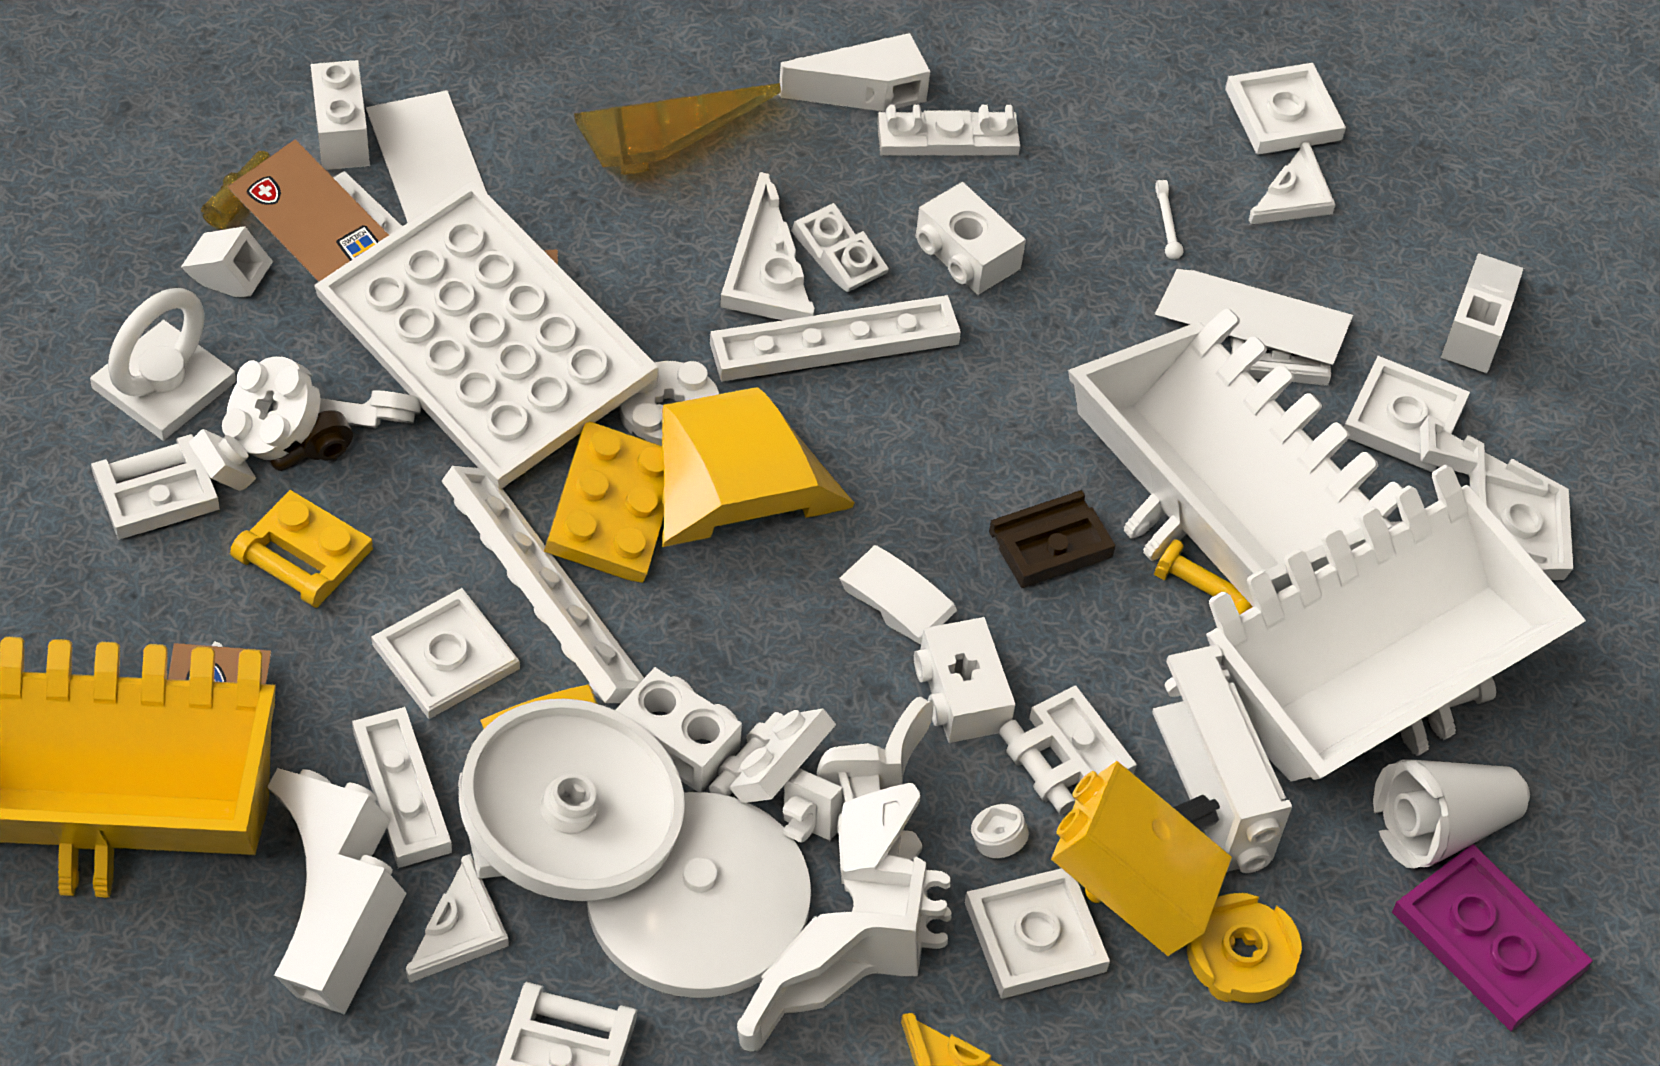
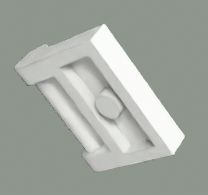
M192 434L177 438V444L108 464L107 459L91 463L94 479L102 495L118 540L220 510L218 497L211 479L189 444V441L194 438Z
M525 982L496 1066H621L636 1023L637 1009L620 1005L618 1010L546 993L543 992L542 985ZM538 1014L609 1032L610 1035L608 1039L533 1020Z

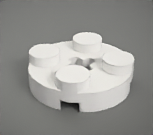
M270 357L259 363L254 360L245 363L237 374V384L230 396L227 414L222 422V430L225 436L233 437L244 447L247 453L260 459L275 460L289 454L283 450L294 441L302 443L311 433L319 414L320 394L319 389L312 385L310 376L313 375L304 366L285 357ZM273 401L278 402L277 410L268 413Z
M678 361L655 362L658 366L659 377L620 404V417L624 427L631 434L633 431L638 437L645 439V441L662 446L663 405H656L657 403L663 402V399L667 398L681 402L719 394L715 383L708 377L706 367L696 361L685 363Z

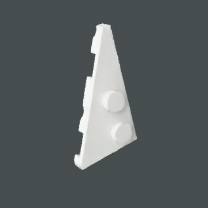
M759 173L721 293L720 307L779 320L814 316L813 302L808 300L804 288V274L801 265L795 259L796 249L787 221L783 222L779 210L778 193L775 185L769 179V174Z

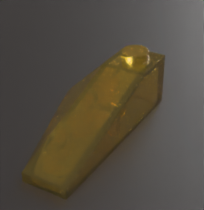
M780 83L699 94L697 96L658 100V102L574 113L576 125L602 167L620 166L622 175L650 171L649 161L670 157L781 93Z

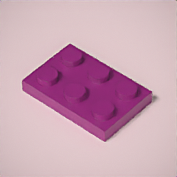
M1474 844L1400 898L1392 910V913L1511 1032L1587 972L1593 962L1577 944Z

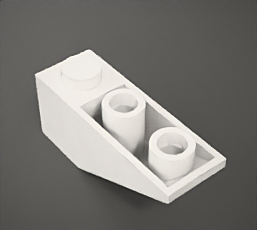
M909 33L781 62L779 95L781 98L886 111L889 105H895V109L926 102L930 70Z
M1478 253L1441 358L1488 373L1524 268Z

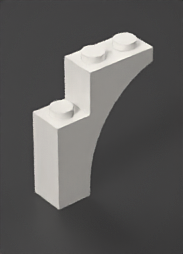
M277 768L268 788L291 812L297 823L306 855L307 878L305 898L295 934L274 976L297 998L345 1014L406 895L403 888L391 876L393 869L385 862L372 857L391 820L375 803L377 796L361 785L347 783L344 788L331 784L328 779L311 770L303 769L300 774Z

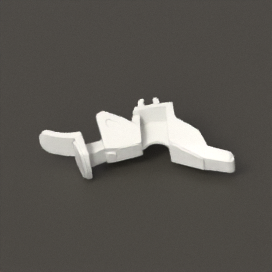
M917 697L910 703L895 725L885 750L866 743L834 747L827 750L818 764L816 776L843 787L842 814H839L837 825L841 881L844 884L845 891L851 894L854 906L852 912L821 914L818 918L815 916L761 976L762 982L737 1024L739 1042L744 1050L759 1051L785 1013L805 1012L824 1008L866 975L880 973L896 976H918L922 947L940 949L948 944L946 933H932L926 926L933 919H941L945 922L950 921L951 910L947 907V903L944 900L932 901L928 899L927 890L933 886H939L943 889L949 888L950 877L942 871L926 870V862L917 857L922 851L921 841L914 832L903 830L920 802V792L912 783L903 784L904 771L912 752L924 737L931 724L933 704L930 701Z

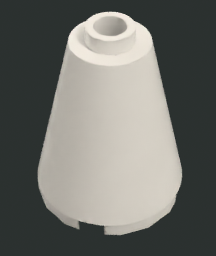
M1404 759L1394 764H1389L1382 769L1375 783L1373 806L1374 813L1383 812L1385 825L1388 830H1380L1379 833L1392 857L1407 868L1430 867L1522 818L1528 807L1530 791L1526 781L1511 767Z

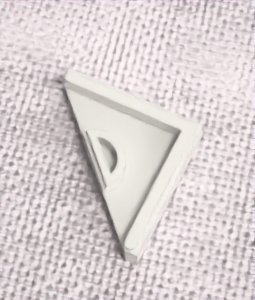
M1309 142L1301 144L1300 150L1287 166H1284L1268 187L1267 193L1259 204L1252 208L1249 216L1250 224L1333 214L1335 202Z
M471 854L462 857L461 866L447 893L443 894L425 929V936L412 962L406 966L409 982L509 946L508 936L483 880L477 877L475 863Z

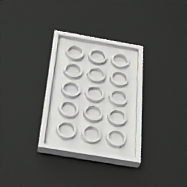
M471 180L315 284L318 298L409 395L419 398L424 411L470 460L488 476L499 490L581 433L585 423L589 421L595 423L659 377L658 366L474 180Z

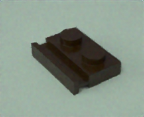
M1082 490L991 520L989 533L992 538L995 537L1000 545L999 550L1021 588L1113 557L1116 545L1093 507H1088Z

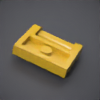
M289 490L250 531L245 530L237 536L232 544L230 555L245 565L251 562L300 592L301 600L318 608L373 550V543L370 537L292 490ZM271 541L321 571V573L311 575L265 546Z

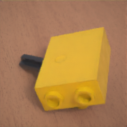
M1118 761L1099 774L1095 771L1089 772L1074 789L1072 796L1076 799L1073 809L1057 828L1056 834L1060 839L1051 860L1085 887V893L1089 900L1094 903L1102 901L1164 954L1170 956L1204 934L1232 858L1202 832V830L1215 825L1219 821L1216 810L1220 808V805L1216 799L1209 800L1205 795H1200L1172 807Z

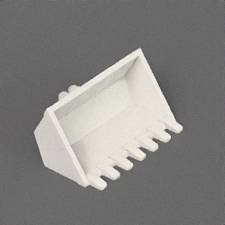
M1230 309L1222 310L1206 326L1201 322H1196L1068 370L1069 379L1075 388L1078 414L1151 494L1133 516L1128 519V522L1125 523L1126 525L1123 527L1124 532L1133 540L1149 531L1165 513L1169 517L1167 522L1153 535L1152 539L1148 541L1143 549V553L1151 561L1161 558L1172 540L1180 541L1187 533L1254 607L1255 605L1247 585V578L1259 570L1268 573L1276 592L1279 593L1292 585L1284 562L1287 554L1296 549H1301L1307 554L1315 572L1329 564L1321 539L1322 535L1333 528L1342 530L1351 551L1366 543L1358 517L1361 512L1370 507L1380 510L1388 529L1394 527L1387 517L1398 507L1395 495L1403 488L1396 482H1390L1371 500L1360 491L1359 487L1377 469L1378 462L1369 453L1362 452L1341 471L1330 458L1349 439L1350 433L1342 424L1333 423L1313 441L1302 430L1321 410L1322 404L1314 395L1308 393L1301 397L1286 412L1275 400L1294 380L1293 373L1286 366L1278 365L1259 383L1248 373L1254 364L1266 353L1267 347L1259 338L1253 336L1234 351L1232 355L1224 348L1221 343L1240 323L1239 317Z
M1443 465L1433 471L1432 480L1439 501L1427 508H1424L1416 488L1407 486L1398 491L1395 499L1402 522L1390 529L1387 528L1379 509L1370 507L1361 512L1358 518L1366 543L1351 551L1342 530L1333 528L1324 533L1321 539L1329 564L1314 572L1307 554L1301 549H1296L1287 554L1284 562L1292 585L1279 593L1276 592L1268 573L1263 570H1259L1247 578V585L1255 606L1239 615L1231 596L1226 592H1221L1209 600L1217 626L1216 629L1206 634L1210 646L1219 645L1223 654L1220 664L1221 670H1228L1230 674L1228 683H1234L1267 757L1290 782L1312 777L1313 780L1320 779L1398 732L1401 733L1403 742L1413 754L1418 756L1429 750V745L1422 722L1423 717H1428L1430 727L1440 739L1445 740L1456 734V729L1449 706L1450 701L1586 621L1470 486L1465 485L1461 488L1452 467Z

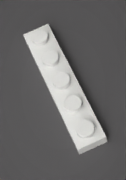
M946 295L711 331L710 346L720 380L723 382L959 345L961 331L949 297Z

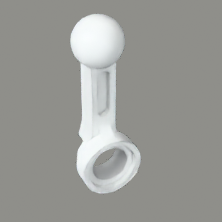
M374 390L369 401L364 404L320 398L319 413L328 410L339 411L345 416L349 425L377 428L381 420L413 424L415 415L421 412V404L416 396ZM276 401L272 403L273 411H276L278 408V402Z

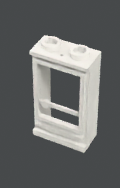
M1219 645L1169 655L1166 662L1173 677L1166 681L1165 688L1169 696L1176 697L1181 695L1183 701L1153 708L1152 713L1190 800L1197 796L1205 795L1209 800L1216 799L1220 805V808L1216 810L1219 821L1215 825L1204 829L1206 836L1232 857L1227 872L1240 869L1242 873L1259 871L1273 861L1292 809L1290 800H1285L1284 792L1234 683H1228L1230 678L1228 670H1221L1220 664L1223 654Z

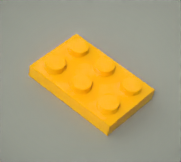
M590 421L585 423L579 436L543 552L626 580L643 583L648 573L664 517V506H662V493L664 490L662 446Z

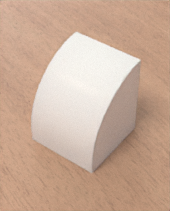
M244 226L204 233L181 267L190 277L205 287L234 297H247L252 295L273 261Z

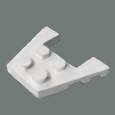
M1428 416L1420 427L1421 462L1438 467L1448 465L1454 471L1468 474L1470 476V488L1550 580H1565L1573 570L1569 489L1514 459H1511L1508 464L1485 453L1484 443L1469 435L1463 441L1443 430L1445 422L1436 417Z

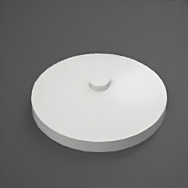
M547 699L534 701L513 708L497 717L486 726L472 744L459 784V807L465 829L472 843L485 860L499 873L521 887L544 896L563 900L591 901L611 898L626 893L646 882L662 867L672 852L684 818L685 803L681 779L671 757L658 740L644 727L622 713L606 706L582 700Z
M707 792L684 793L685 806L681 830L672 852L662 867L646 882L626 893L611 898L587 901L588 916L592 930L604 952L615 965L636 981L652 989L676 996L691 998L723 996L744 990L761 982V976L806 927L811 897L809 872L797 843L794 839L783 835L784 827L771 815L750 803H741L739 799L731 796Z

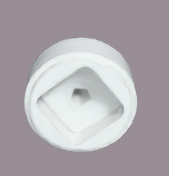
M998 804L984 809L975 817L971 825V833L977 849L980 853L990 858H1004L1015 854L1026 844L1029 837V830L1023 813L1017 807L1009 804Z

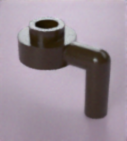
M335 410L320 412L311 433L302 443L294 441L283 450L289 454L269 461L274 469L284 471L307 457L325 461L336 459L346 451L352 442L353 432L341 412Z

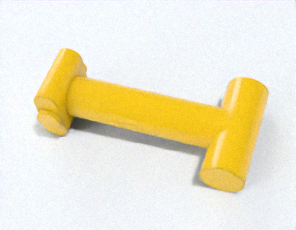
M1172 540L1157 564L1154 575L1163 580L1171 573L1213 597L1221 592L1228 593L1239 615L1253 607L1232 583L1181 556L1180 554L1184 546L1179 540Z

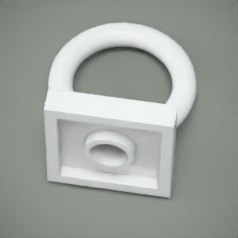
M183 288L163 290L138 306L120 328L111 347L108 364L90 377L92 389L163 441L237 381L233 369L198 345L204 328L205 316L203 306L193 292ZM176 308L183 311L184 323L181 332L165 320H162L140 338L145 329L163 313Z

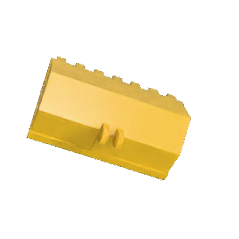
M5 637L1 640L0 842L59 845L58 889L60 895L73 896L78 887L79 849H95L93 888L96 897L105 898L110 897L112 889L114 848L256 854L269 803L271 723L275 708L276 685L262 684L263 654L260 650L244 649L240 652L237 683L214 682L215 650L211 647H195L191 652L190 680L167 679L168 649L165 645L149 644L144 648L142 678L119 677L120 645L116 642H100L96 646L94 675L72 674V642L70 640L53 639L49 642L46 673L24 672L25 641L23 638Z

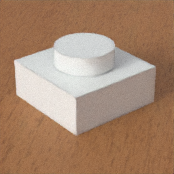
M202 429L189 441L190 446L211 479L239 491L246 489L256 479L245 461L248 458L247 451L233 437L226 435L222 438Z

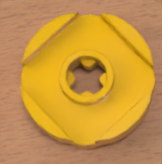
M1231 893L1219 896L1216 899L1204 934L1187 944V956L1194 974L1218 1000L1224 1002L1237 1001L1240 1003L1262 1002L1277 996L1292 982L1300 959L1302 943L1295 923L1277 905L1275 910L1265 904L1258 903V896L1248 893ZM1242 938L1245 945H1255L1258 950L1254 951L1251 957H1243L1236 954L1232 949L1235 945V939Z

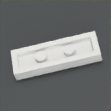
M403 707L352 721L353 733L373 793L377 796L376 803L391 820L386 828V833L398 868L452 853L451 839L406 708Z

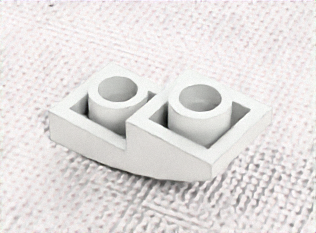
M835 203L800 218L793 224L791 231L829 277L846 292L887 274L889 268L864 231L855 234Z
M874 545L839 578L847 593L879 610L886 625L919 644L922 641L924 628L943 625L957 611L954 603L927 579L877 545Z

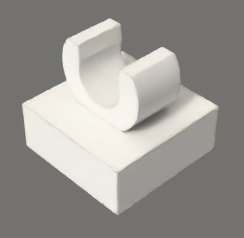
M798 768L784 785L783 814L784 820L789 822V824L783 829V835L803 843L809 838L811 833H814L830 841L837 834L839 814H842L843 787Z

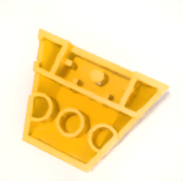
M758 387L663 405L662 463L664 464V490L662 493V506H664V530L662 533V547L710 538L714 527L799 509H802L805 517L808 518L853 508V500L795 433L771 399Z

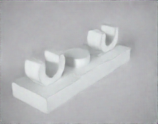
M889 105L886 112H878L877 125L880 155H1019L1016 112H1014L1012 105H1006L1005 112H988V105H981L978 112H921L920 105H913V112H896L895 105Z

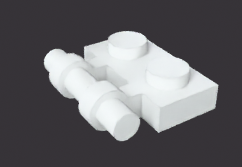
M1076 685L1031 708L1029 719L1035 728L1024 732L1016 720H1011L999 730V734L1008 745L1007 754L1016 765H1023L1035 781L1034 790L1044 802L1050 801L1061 815L1071 811L1076 802V799L1067 788L1075 783H1079L1089 772L1095 771L1099 774L1118 761L1131 773H1135L1137 765ZM1051 747L1062 761L1061 765L1053 769L1040 753V751Z
M823 708L805 712L794 710L785 716L778 712L773 713L765 723L756 724L747 734L746 739L748 743L736 756H728L718 767L719 775L709 786V791L726 796L734 793L741 803L773 799L835 727V722Z

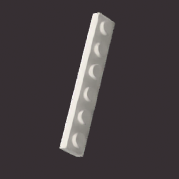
M452 466L442 482L454 497L455 506L463 514L467 515L480 533V539L483 544L499 558L507 569L508 578L524 592L534 606L536 616L549 626L562 644L561 649L563 653L576 663L588 679L594 694L603 700L604 703H622L644 679L642 674L553 555L543 552L545 548L544 543L503 488L499 490L480 468Z

